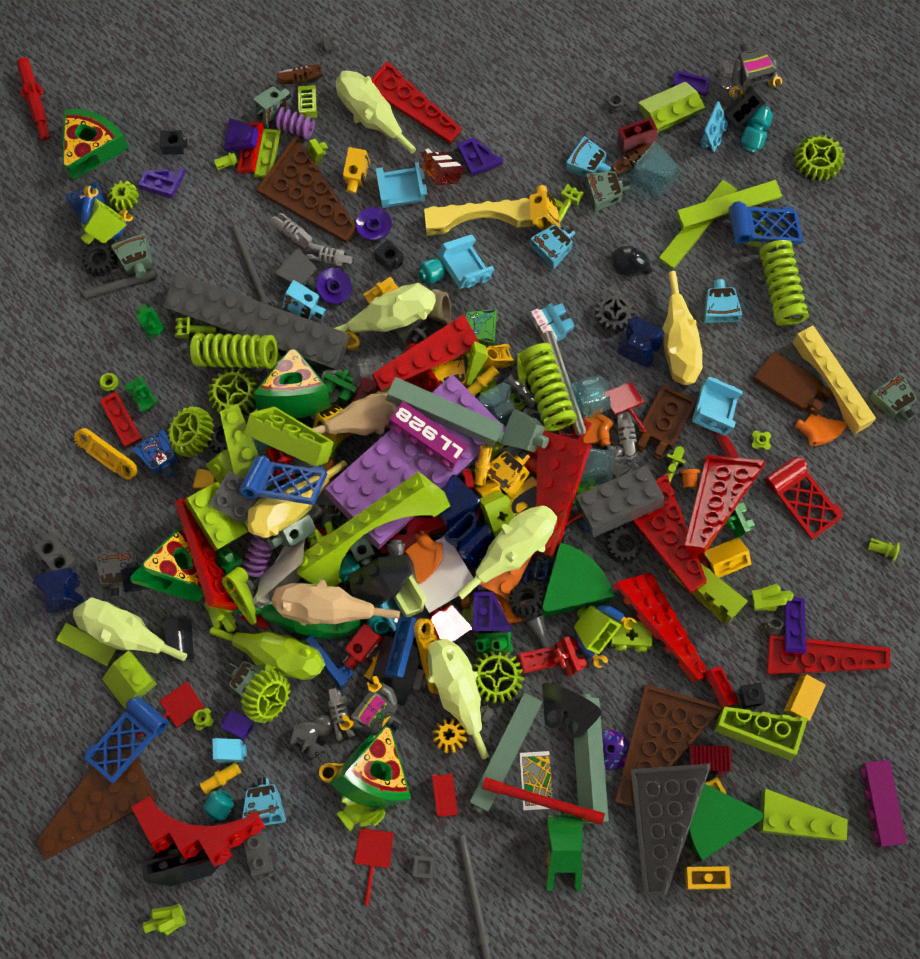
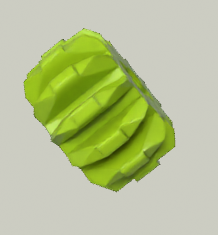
M120 180L119 184L113 182L114 187L108 188L109 194H107L110 205L118 211L121 208L127 210L128 206L133 209L132 203L137 204L136 198L139 197L135 185H131L128 180L125 183Z

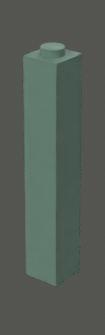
M395 377L387 394V401L398 406L404 401L430 420L494 447L496 441L500 443L504 432L501 431L504 424Z
M524 692L470 801L474 811L483 814L484 811L489 812L497 793L482 789L484 780L487 777L504 782L542 705L541 700Z
M581 694V696L587 698L600 708L599 698H592L591 694ZM600 716L586 732L574 738L578 806L605 813L603 822H607L609 817ZM572 720L573 733L578 730V723ZM582 819V823H592Z

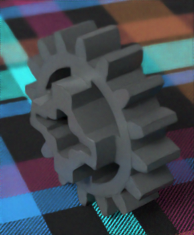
M617 292L614 293V296L607 293V298L601 296L600 301L596 303L597 308H595L594 313L597 315L595 320H600L599 326L605 325L606 331L610 327L612 332H615L616 328L621 332L623 326L628 328L629 322H633L635 310L632 309H634V303L629 304L630 298L624 299L623 293L621 296H618ZM614 307L616 310V317H614L613 313Z

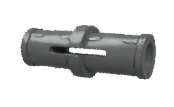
M513 373L504 381L515 393V396L519 397L529 409L536 404L534 396L527 389L528 387L523 385Z

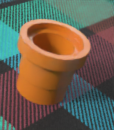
M680 470L683 478V488H697L700 470Z

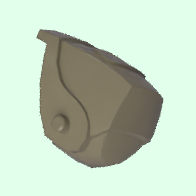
M431 290L435 294L436 301L427 318L446 326L451 323L449 295L443 290Z

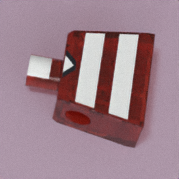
M426 149L421 155L424 159L421 169L436 186L457 184L465 171L461 164L445 152H432Z

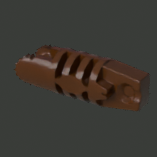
M321 64L305 65L279 71L277 77L282 85L296 84L323 77Z
M647 143L622 156L611 166L612 171L616 172L617 176L637 167L653 152V145Z

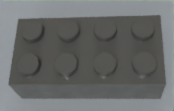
M646 465L576 495V506L579 512L583 514L582 518L592 537H595L664 507V496Z

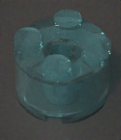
M600 375L590 376L572 383L574 395L583 419L610 410V396L606 397L605 394L608 388Z

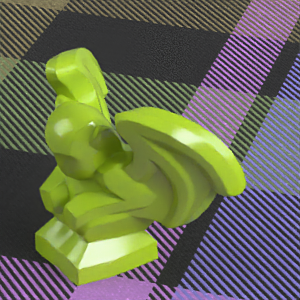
M342 795L341 803L346 804L344 811L337 813L346 828L351 831L354 825L360 823V827L371 824L376 826L384 818L385 809L382 806L377 809V807L360 805Z

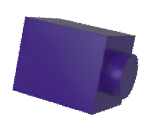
M232 709L230 713L227 712L221 721L224 730L244 741L255 724L252 720Z

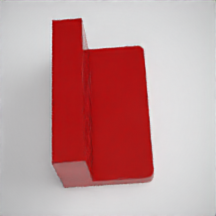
M453 773L445 775L433 774L437 817L458 815Z

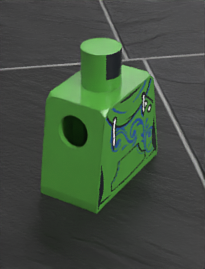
M497 310L467 312L466 319L479 343L485 345L486 348L494 346Z

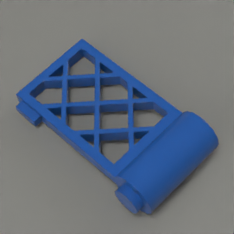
M738 201L734 202L728 209L734 241L737 244H744L750 241L773 242L778 240H788L792 244H801L803 242L797 210H793V207H782L781 209L747 207L745 203ZM752 213L757 214L761 219L757 221L752 217ZM767 215H773L778 220L773 222ZM784 216H792L793 223L791 224ZM763 220L771 226L769 230L760 224ZM779 221L788 227L785 231L777 225ZM756 227H757L760 231H762V232L764 233L763 236H762V235H756V233H755V228H756ZM774 228L781 236L777 237L770 231ZM789 229L796 234V238L791 237L787 233Z
M257 456L254 458L239 492L249 499H256L260 496L314 505L327 477V471L323 467L313 466L312 468L274 463L265 456ZM274 470H282L284 472L273 477ZM295 473H301L302 475L294 480L290 478ZM313 476H320L319 479L313 483H310V481L308 480ZM285 478L289 480L288 483L280 487L277 483ZM303 481H306L308 484L300 489H297L295 486ZM275 484L277 487L272 491H265L266 487ZM290 487H293L295 490L290 494L282 492ZM312 490L313 493L310 498L302 497L301 494Z
M140 696L132 700L130 699L126 704L124 714L96 745L92 744L84 752L86 754L84 759L114 784L155 736H159L164 732L169 722ZM128 718L131 721V730L122 731V724ZM144 732L147 735L142 743H136L135 733ZM131 734V744L122 745V735ZM112 736H118V746L108 747V740ZM131 748L130 757L122 759V749ZM118 750V760L108 761V751ZM104 751L103 762L92 760L97 752ZM118 764V770L111 777L108 774V765Z

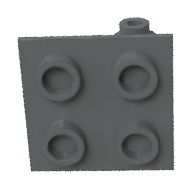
M228 470L209 505L244 524L248 518L249 508L256 504L260 496L256 499L244 497L239 492L244 479Z

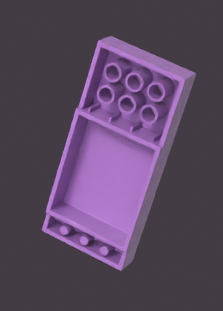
M453 374L432 392L499 422ZM435 422L468 445L466 452L452 470L451 468L443 467L435 457L427 456L418 445L410 444L402 434L398 435L389 430L325 487L324 494L350 520L418 471L444 491L463 474V470L468 469L478 460L480 445L487 444ZM415 516L400 518L382 524L364 536L379 550Z

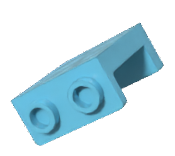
M419 162L415 163L414 168L384 172L383 167L376 168L382 208L425 201L424 195H428L426 184H422V179H425L423 168H419Z
M473 235L443 243L437 254L459 289L464 287L470 288L479 282H487L494 271L493 266L485 267L472 247L476 241Z
M708 377L700 387L692 422L727 436L735 427L736 422L732 419L737 400L743 391L716 378Z

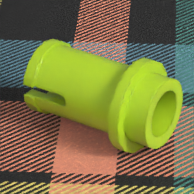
M230 152L229 155L214 159L218 170L231 165L235 166L238 163L235 153L231 154Z

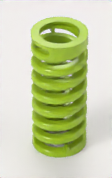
M778 240L767 243L759 249L761 260H763L762 267L765 269L764 275L767 278L766 284L769 287L768 293L771 296L770 302L773 305L772 311L774 312L775 324L786 326L801 323L809 317V313L806 310L807 305L802 303L805 300V296L800 294L803 288L801 285H798L801 279L796 276L798 268L794 267L796 260L792 258L794 256L792 242ZM779 246H786L784 249L777 250ZM773 248H776L777 250L772 253H767ZM802 315L801 317L796 319H792L791 317H789V319H784L788 316Z
M197 333L191 340L190 356L193 364L197 367L220 366L223 368L247 367L252 369L256 367L258 369H272L277 361L278 346L273 335H263L260 337L255 334L251 337L245 334L242 337L240 334L234 336L231 334H226L225 336L216 334L214 336L209 333L205 336L203 333ZM200 343L203 344V355H202V356H201V352H200Z
M549 343L528 347L519 354L522 366L525 367L524 372L528 377L531 392L535 395L534 401L538 404L537 410L541 413L540 419L544 422L545 431H557L572 425L577 421L575 411L567 410L572 406V402L566 400L569 393L562 391L566 385L564 382H559L562 379V374L556 373L559 370V365L554 363L556 357L552 354L553 348Z

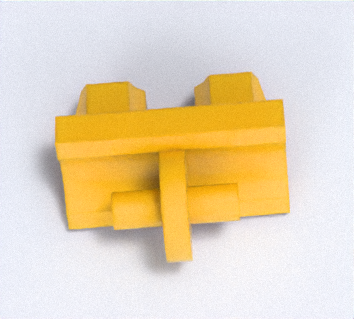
M389 277L381 283H376V286L364 293L363 296L370 304L375 297L379 298L383 294L396 290L399 287Z

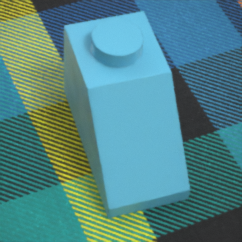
M212 739L213 760L219 764L244 762V757H247L246 744L243 745L242 740Z

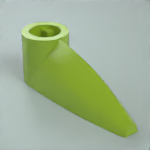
M236 567L223 577L222 584L245 618L253 625L257 623L252 594L246 583L249 579L248 574L243 568Z

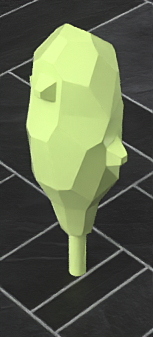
M342 71L336 79V90L343 104L354 114V122L356 124L361 122L366 128L378 130L391 139H397L413 154L416 148L401 134L402 130L392 113L391 106L381 95L375 84L371 82V78L369 76L364 77L358 72Z
M419 283L401 286L396 290L383 294L379 298L375 297L364 310L346 324L334 329L342 332L350 330L356 333L366 331L387 332L405 327L420 318L425 320L434 307L436 297L432 291Z
M547 506L533 507L517 514L510 520L508 525L503 523L501 525L502 531L489 545L485 557L477 568L476 577L457 593L458 596L463 600L481 582L486 583L504 572L519 569L537 550L544 552L545 544L552 535L557 522V516Z
M91 597L78 605L73 611V617L79 629L90 634L99 642L113 648L157 654L164 652L182 661H185L187 657L186 653L166 645L157 635L149 631L140 617L122 610L109 602Z
M446 638L438 639L430 643L428 666L430 676L427 679L428 683H435L443 708L457 718L468 735H472L481 759H486L489 755L480 735L482 729L480 715L481 698L475 680L478 674L472 671V666L467 656L458 645Z

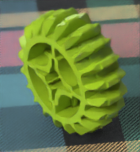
M819 133L816 137L812 134L809 138L805 137L798 144L795 151L794 161L797 162L796 168H800V173L806 172L805 178L811 175L812 181L815 177H818L819 182L823 177L826 181L830 176L833 178L840 171L844 163L843 149L838 147L839 141L833 142V137L828 139L826 134L821 137ZM806 151L809 152L810 160L806 157ZM829 154L832 156L833 163H831V162L829 161V160H830V158L828 157Z
M232 368L231 372L228 373L225 369L224 375L218 373V379L212 378L214 384H209L210 391H208V396L210 397V404H213L212 408L217 410L218 414L224 409L237 405L235 403L240 400L241 402L238 405L241 413L244 410L246 413H249L248 407H255L253 403L255 402L254 393L258 385L254 382L253 376L249 377L250 375L247 371L243 373L242 369H239L236 373L235 369ZM240 382L247 385V393L240 389ZM219 393L226 396V404L219 400Z
M190 406L189 408H184L182 412L178 411V416L173 417V422L169 423L171 427L167 430L169 432L167 437L174 452L181 456H197L198 452H203L204 447H208V441L212 440L210 437L214 434L212 429L215 427L212 423L213 419L208 412L200 407Z
M491 650L490 657H488L487 653H483L485 660L483 661L478 657L477 662L480 665L473 664L472 666L473 669L477 670L473 672L478 674L475 680L478 684V690L481 689L479 692L480 698L486 694V702L489 701L490 697H493V704H496L497 698H500V702L503 704L505 696L511 701L510 693L515 696L518 695L515 688L522 689V685L517 682H524V677L518 676L522 675L523 670H517L520 667V662L514 664L515 656L508 659L510 653H505V656H501V651L498 652V655H495L494 651ZM496 662L493 670L482 672L487 664ZM502 662L512 669L514 675H509V673L502 670ZM499 667L500 676L502 675L503 678H499L496 686L495 677L492 678V676L496 674ZM481 678H485V680L493 683V691L483 685ZM503 682H513L508 689L499 692V687Z
M272 669L269 672L261 670L259 674H254V679H249L250 683L248 686H244L246 690L242 693L244 698L240 702L243 704L241 709L244 710V714L254 722L264 724L267 721L271 722L273 718H278V713H283L282 709L284 706H287L286 701L290 699L288 694L291 690L289 689L290 683L287 681L288 679L280 672L273 671Z

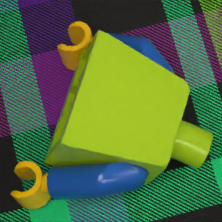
M86 186L84 194L87 197L84 198L80 219L82 227L86 232L81 236V239L86 244H90L95 238L102 243H106L108 240L120 237L127 225L126 221L133 219L132 215L127 214V210H121L118 214L97 198L92 199L98 194V190L96 188L93 189L91 194V186Z
M593 606L588 608L582 607L577 612V616L580 619L574 626L577 632L578 647L589 658L594 659L593 664L595 667L601 668L603 666L599 664V659L604 663H607L608 659L604 655L598 656L597 654L601 653L622 626L620 622L624 623L626 629L633 630V628L628 626V622L632 620L637 623V620L624 617L623 613L611 606H599L597 608Z

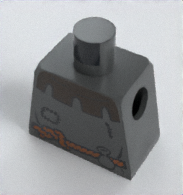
M133 552L96 554L100 584L104 588H110L111 598L122 597L123 582L120 570L126 568V564L136 562L137 556Z

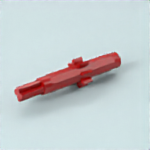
M25 57L19 58L16 63L23 85L20 93L24 100L28 102L40 140L46 141L51 136L40 95H44L42 86L39 83L36 84L29 59Z

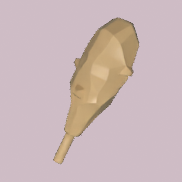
M377 391L375 394L352 402L344 410L326 420L324 425L311 429L320 434L325 432L327 434L350 432L363 436L372 433L384 435V430L390 428L388 425L390 418L399 406L386 400L389 391Z
M320 579L318 585L290 583L278 587L272 597L273 606L283 617L298 621L303 626L306 624H338L353 620L370 619L373 615L395 619L400 618V611L375 608L371 603L350 596L340 587L327 586L325 580Z

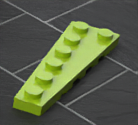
M237 404L220 411L233 473L244 479L254 458L259 455L252 437L244 434L246 422ZM271 485L266 487L265 491H272ZM248 518L245 521L246 528L248 527Z

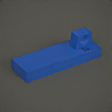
M413 617L399 618L384 675L403 678L413 638H415L414 625L418 619Z
M312 635L305 639L307 644L319 650L325 662L323 669L340 691L347 687V681L353 676L352 670L346 665L338 669Z

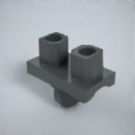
M420 318L407 327L395 329V332L401 339L402 344L407 347L413 341L416 343L419 339L423 341L427 338L425 332L428 330L427 326L429 323L426 319L422 320Z

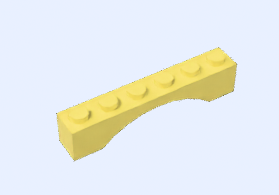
M527 198L514 201L502 200L501 202L486 201L481 204L467 203L459 206H432L424 209L427 236L446 234L456 225L476 218L499 219L517 228L535 226L530 218V201Z
M811 326L799 332L792 343L802 358L808 361L827 382L838 402L843 419L852 433L856 434L869 427L876 417L815 327Z

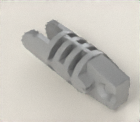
M279 213L277 217L270 218L269 222L271 225L301 247L306 249L308 242H312V237L284 214Z
M308 242L307 247L320 250L319 257L306 254L309 260L341 266L342 262L352 264L353 257L344 255V250Z
M622 412L618 414L617 430L620 446L624 449L627 460L632 461L636 457L635 445L637 444L635 427L629 412Z
M333 688L328 690L330 696L328 705L337 741L343 740V732L338 723L343 724L346 722L342 719V715H347L349 719L350 716L345 696L342 697L339 688ZM353 729L346 730L349 737L355 736Z

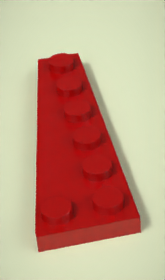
M180 498L175 501L177 513L181 519L182 529L188 541V548L194 560L193 564L197 570L199 583L205 595L204 599L209 607L233 611L238 607L222 584V576L225 574L223 569L219 568L216 564L215 558H217V555L208 545V540L184 501L186 499Z
M769 635L767 675L890 668V648L806 639L805 654L785 652L784 636Z

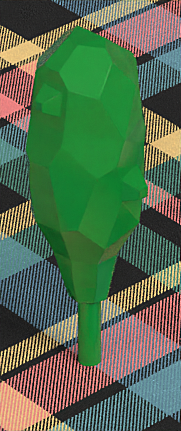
M273 604L264 605L263 608L255 607L256 615H262L264 620L279 625L289 632L309 637L312 635L315 640L316 638L336 639L346 637L356 632L361 623L360 619L338 624L319 623L303 626L298 621L283 617ZM236 608V613H242L239 608Z

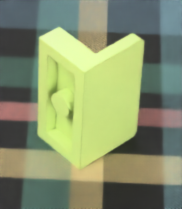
M412 575L407 577L405 584L396 597H394L404 617H411L423 612L426 599Z

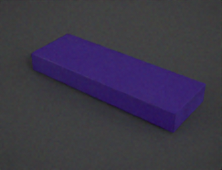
M793 597L792 601H787L786 605H784L785 652L806 653L804 598Z

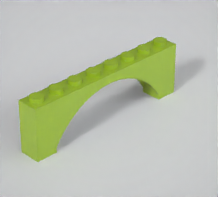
M418 471L305 551L302 563L296 568L298 575L312 584L318 585L320 579L325 580L327 586H337L341 583V579H339L341 562L347 551L358 539L374 528L400 518L419 515H432L436 517L450 507L445 492Z

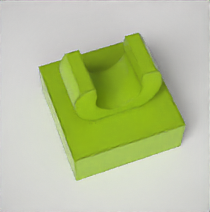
M316 139L309 140L306 150L316 165L321 163L323 155L327 154L325 150L328 149V146L325 142L319 144Z

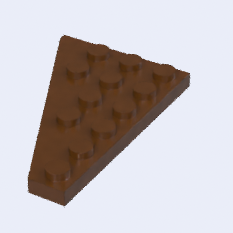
M295 136L256 191L325 232L348 243L357 230L356 225L350 219L347 211L344 210L326 179L323 178L307 150L304 149L299 141V138Z
M646 684L615 803L635 808L631 769L672 766L721 711L722 706Z
M122 735V745L131 744L127 735ZM118 736L113 739L108 747L118 746ZM131 748L122 749V759L129 758ZM118 750L108 751V761L118 760ZM104 752L97 760V762L104 761ZM138 758L133 761L114 784L95 767L91 768L38 838L37 843L45 860L134 813L131 807L148 796L153 802L157 801ZM118 764L108 765V774L112 777L118 770Z

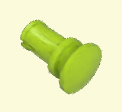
M871 538L868 550L885 554V557L891 556L893 557L892 561H894L898 556L900 543H897L895 546L892 545V542L888 544Z

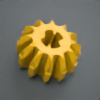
M444 719L443 727L440 723H437L440 731L433 730V734L438 736L433 739V742H439L437 748L440 750L444 747L445 753H448L449 747H451L453 753H456L455 746L457 745L462 749L463 746L460 741H467L466 737L461 736L467 732L461 729L462 725L460 723L455 725V719H452L450 724H448L447 719ZM450 731H452L454 738L451 737L450 740H448L445 734H449Z

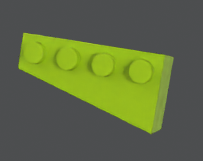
M276 407L250 413L244 432L245 435L305 461L311 466L328 463L334 444L330 439Z
M701 564L707 584L693 592L692 595L721 622L727 625L748 601L712 573L709 568ZM669 568L668 573H670L681 585H683Z
M724 707L719 714L714 732L791 761L798 753L808 718H796L790 715H774L768 712L759 713L746 709Z
M762 790L760 811L763 813V818L760 820L759 832L837 842L847 841L848 819L774 791Z

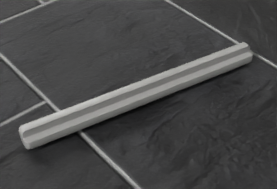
M547 331L544 333V339L546 343L552 345V354L556 357L554 363L559 365V370L556 373L562 374V379L559 382H564L566 385L562 391L569 393L566 400H570L572 406L568 410H573L576 413L577 421L573 423L576 435L580 436L586 433V428L554 332Z

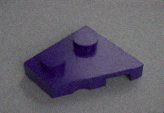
M230 118L223 149L227 152L256 147L259 131L252 126Z
M474 137L457 144V148L471 176L503 164V159L500 156L497 157L491 153L488 147L481 145Z
M181 167L179 171H168V169L158 171L147 170L141 177L138 187L139 189L172 199L184 177L185 168Z
M474 592L473 632H512L494 592Z

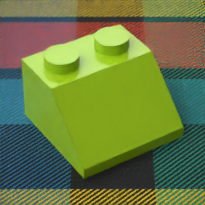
M130 650L117 659L102 678L125 710L126 704L130 699L132 700L137 696L142 697L157 685L152 676Z

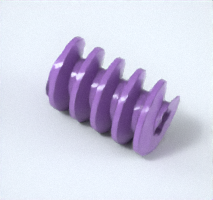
M281 107L276 117L277 129L309 139L315 128V120L311 123L309 116L304 120V114L297 118V112H294L291 116L290 109L284 113L285 108Z
M253 535L256 539H251L250 543L254 546H248V550L251 553H245L247 559L242 560L245 566L240 567L249 576L261 577L264 569H266V563L269 562V556L272 555L273 548L269 546L268 538Z

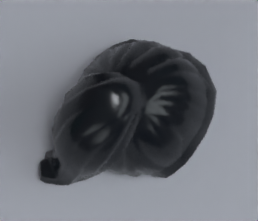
M622 246L614 251L611 259L614 269L618 273L630 276L638 271H642L645 274L652 273L647 255L634 246Z

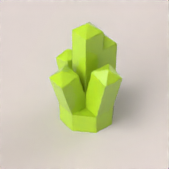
M773 584L759 590H752L754 610L775 612L778 606L786 605L787 601H792L794 595L790 590L780 592L781 587L778 584Z
M205 602L204 606L209 613L213 627L220 629L224 625L228 632H234L237 627L235 625L236 620L231 614L233 611L209 607Z
M178 903L169 907L152 909L150 913L151 919L143 923L142 930L145 933L157 930L168 936L177 928L186 925L182 906Z

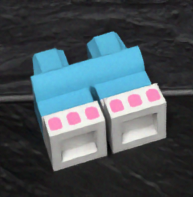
M550 303L546 308L531 311V320L544 343H546L544 333L547 331H553L558 342L566 338L567 333L574 329V323L570 318L564 321L560 319L561 316L566 314L562 303L555 306Z

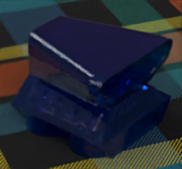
M632 317L627 325L625 334L627 338L619 345L617 353L649 368L653 363L652 351H659L665 333L656 325L638 317Z
M453 474L443 489L450 507L437 515V517L455 533L480 508L481 500Z
M469 511L444 534V538L449 544L459 550L466 567L472 568L485 557L489 545L494 540L492 538L494 533L488 528V524L479 526L477 515L473 511Z
M62 568L37 574L34 577L32 584L44 592V606L47 613L75 608L84 602L83 596L74 591L81 582L78 580V574L73 573L72 569Z

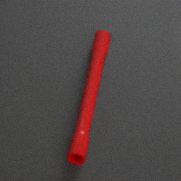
M487 777L483 783L482 789L493 793L504 794L570 814L595 824L602 825L605 813L556 800Z

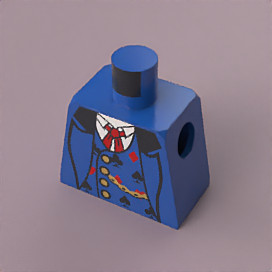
M97 182L87 185L91 186V194L93 189L96 188L98 190V194L92 199L97 198L105 204V197ZM85 187L65 196L73 212L81 217L84 198L87 197L84 194Z
M164 429L132 448L155 475L161 471L166 478L176 474L172 465L178 459Z

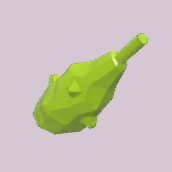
M214 627L210 629L211 635L231 641L233 646L247 653L256 666L264 668L267 672L272 669L286 677L308 680L319 675L325 666L324 659L317 648L307 644L305 640L300 641L290 635H282L272 631L261 633L236 632L232 634Z

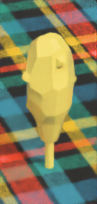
M670 271L668 274L672 295L669 297L668 315L663 326L664 351L672 379L680 384L690 385L696 382L703 368L702 348L696 320L691 316L683 296L679 294L676 271Z
M342 460L327 471V477L319 495L329 483V479L347 467L346 461ZM313 476L308 480L310 481V483H313L317 481L320 476ZM303 481L295 486L297 489H300L308 484L306 481ZM290 487L282 492L290 494L295 490L293 487ZM309 490L301 495L302 497L310 498L313 492ZM261 497L248 510V531L253 535L264 538L272 535L276 536L279 531L294 525L312 509L313 505Z

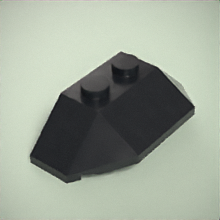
M409 556L379 557L348 574L346 593L354 598L373 604L375 608L396 597L405 584L407 577H410L412 574Z
M393 631L383 638L372 675L377 676L379 682L391 687L397 698V704L404 706L412 688L421 657L416 638H413L403 678L384 675L396 632Z
M175 842L167 849L161 850L158 853L154 850L148 858L142 861L144 881L165 886H175L211 876L220 866H213L204 849L196 856L185 860Z

